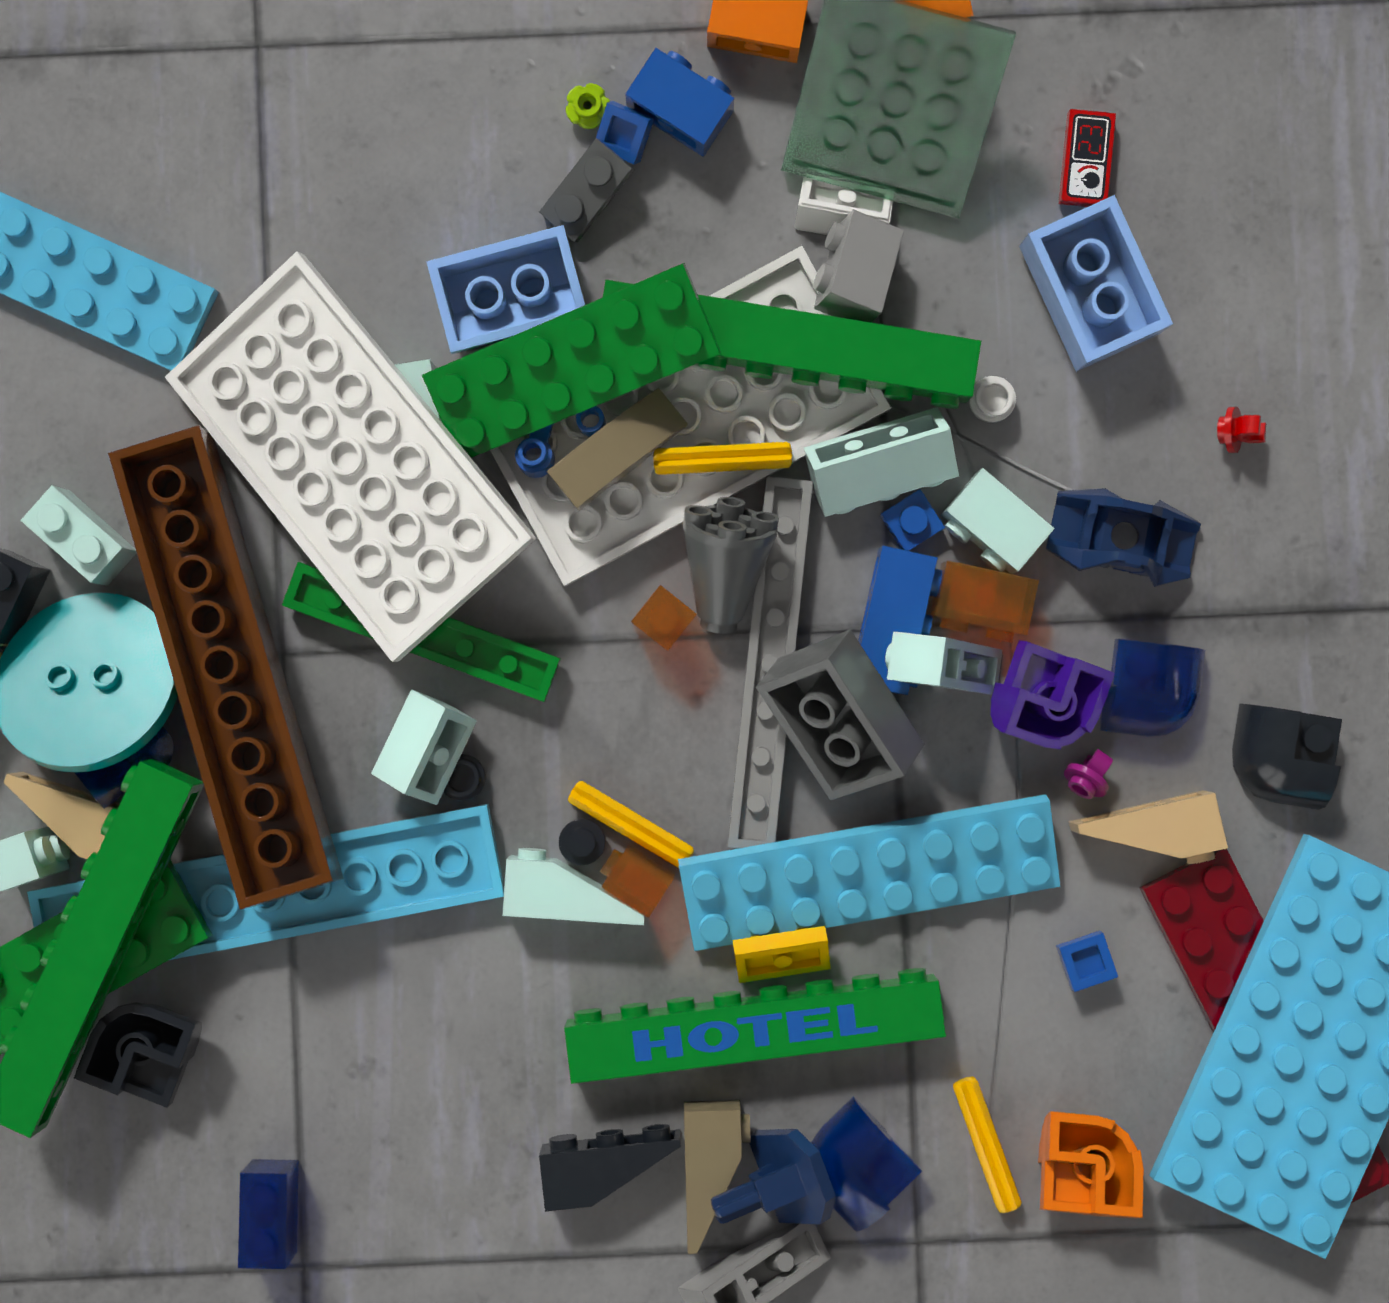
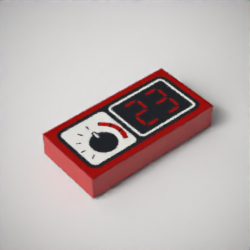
M1070 109L1068 111L1058 204L1089 207L1108 198L1116 113Z

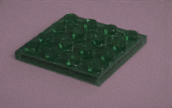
M824 0L781 171L959 219L1016 37V31L902 0Z

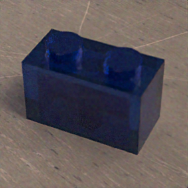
M252 1159L240 1172L238 1268L286 1269L296 1255L299 1160Z

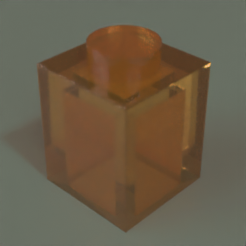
M660 585L631 622L669 652L697 617V614Z
M629 844L623 853L614 849L600 870V873L606 876L601 887L648 918L675 876L673 872Z

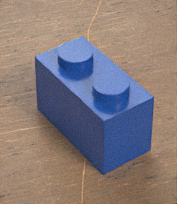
M655 48L626 92V106L655 118L654 126L704 157L734 111V97L730 95L731 90L726 84L713 76H708L707 79H704L692 71L691 63L674 51H669L666 54Z

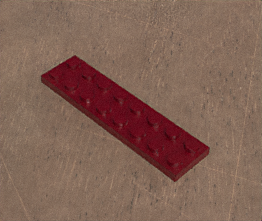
M1227 848L1214 851L1215 859L1195 864L1186 863L1139 887L1213 1033L1264 922ZM1378 1144L1351 1203L1389 1184V1164Z

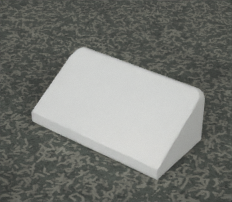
M804 172L794 227L801 231L828 235L833 223H841L853 209L889 224L895 190Z

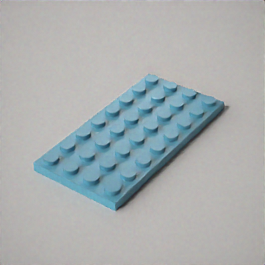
M1303 834L1149 1176L1157 1182L1326 1259L1389 1119V872L1317 838Z

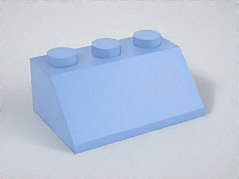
M564 225L426 261L451 354L502 341L585 305Z

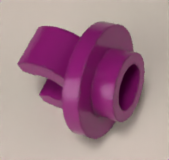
M1097 749L1093 756L1087 755L1082 764H1069L1064 771V776L1068 780L1070 790L1085 799L1104 797L1109 790V786L1103 776L1111 766L1113 759Z

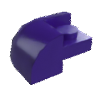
M1019 640L1004 684L995 682L990 712L993 725L1000 732L1045 748L1061 749L1063 746L1074 743L1086 732H1092L1100 718L1115 673L1080 659L1067 657L1028 641Z

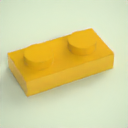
M825 926L799 928L795 931L762 936L754 935L749 938L732 940L739 983L831 969Z

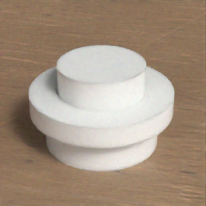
M988 376L982 378L974 385L973 397L969 400L971 411L978 419L988 423H996L1004 420L1012 413L1016 404V394L1012 385L1004 378Z

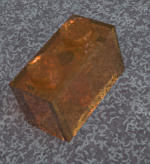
M948 560L941 563L940 570L943 571L941 585L937 597H934L930 614L933 618L941 619L940 628L961 633H967L969 626L987 629L985 638L1013 643L1014 635L1019 637L1028 635L1039 580Z

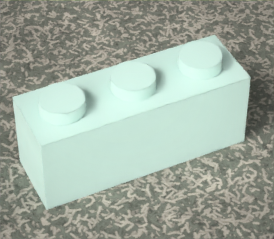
M938 407L804 447L811 481H813L814 494L825 517L833 514L849 513L859 506L879 500H892L902 493L922 487L938 486L945 480L959 477L951 429Z

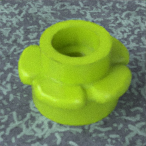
M588 83L585 87L577 85L567 95L568 105L565 111L568 119L573 124H577L584 129H594L600 126L606 104L610 100L605 97L604 89L597 84ZM584 103H592L591 109H585L583 107Z

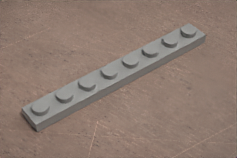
M769 476L766 477L762 512L776 514L779 517L777 537L757 582L753 596L727 844L731 848L767 844L776 840L787 734L756 689V686L778 658L795 652L813 481Z

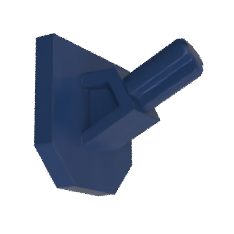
M798 1129L756 1130L750 1133L751 1143L749 1144L759 1168L748 1175L750 1181L716 1195L711 1199L713 1212L720 1224H725L762 1208L766 1213L774 1210L779 1223L820 1225L831 1218L836 1194L820 1151Z

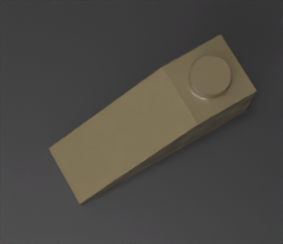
M740 1100L684 1102L688 1254H697L715 1216L711 1206V1199L727 1191L742 1158L741 1143H751L750 1114H741Z

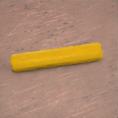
M788 442L657 448L653 453L654 470L658 475L789 468L792 464V447Z
M584 781L577 782L568 796V801L573 806L679 868L678 859L692 857L694 854V849L691 845Z
M974 1076L960 1079L953 1083V1089L995 1206L1000 1213L1014 1211L1021 1206L1022 1202L979 1083Z

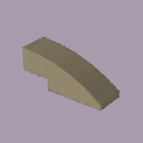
M657 388L585 440L551 467L547 473L576 509L580 511L613 483H618L654 453V450L661 448L688 426V423L663 392Z

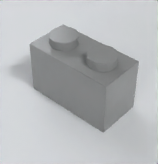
M854 209L841 223L834 222L828 232L824 245L825 249L830 250L827 262L821 265L813 283V289L818 291L813 309L834 317L872 322L882 313L904 230Z

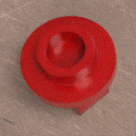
M1237 406L1228 407L1225 416H1220L1218 419V441L1220 444L1226 445L1229 453H1238L1242 442L1264 443L1266 441L1267 424L1261 423L1260 415L1241 416L1240 409Z

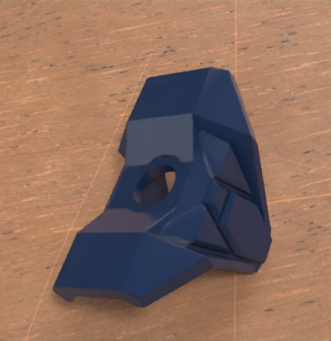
M1106 488L1058 491L1051 526L1055 529L1048 537L1046 550L1078 571L1094 567L1108 568L1111 565L1114 570L1145 577L1149 576L1153 586L1157 587L1190 578V564L1196 535L1201 523L1161 500L1155 505L1125 500ZM1118 523H1129L1136 529L1137 541L1132 548L1123 550L1116 547L1112 542L1111 533Z

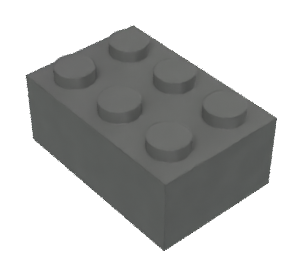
M851 629L778 658L756 686V689L830 800L905 776L925 745Z

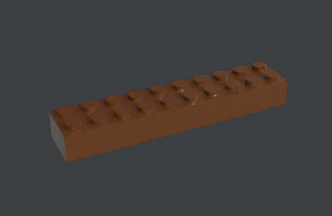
M197 425L108 453L240 910L259 906L344 879L214 438L208 431Z

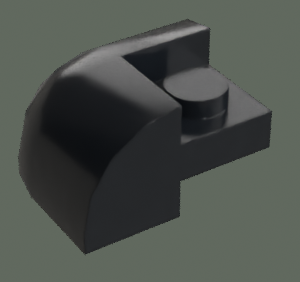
M1239 704L1232 747L1233 767L1236 768L1242 783L1254 794L1253 796L1274 803L1316 810L1325 808L1333 796L1341 766L1335 765L1342 719L1288 709Z
M135 1002L118 1006L100 1018L87 1041L74 1079L117 1096L125 1091L168 1108L173 1103L188 1061L195 1054L202 1031V1022L159 1005Z

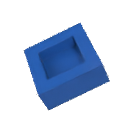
M615 101L607 102L596 138L600 139L624 161L635 165L641 162L655 118Z
M921 489L880 514V517L901 550L909 551L945 528Z
M1100 930L1056 945L1072 991L1077 992L1118 977L1104 933Z

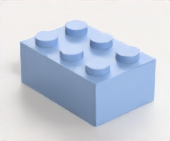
M1115 195L1028 233L1019 245L1076 372L1155 337L1173 325Z

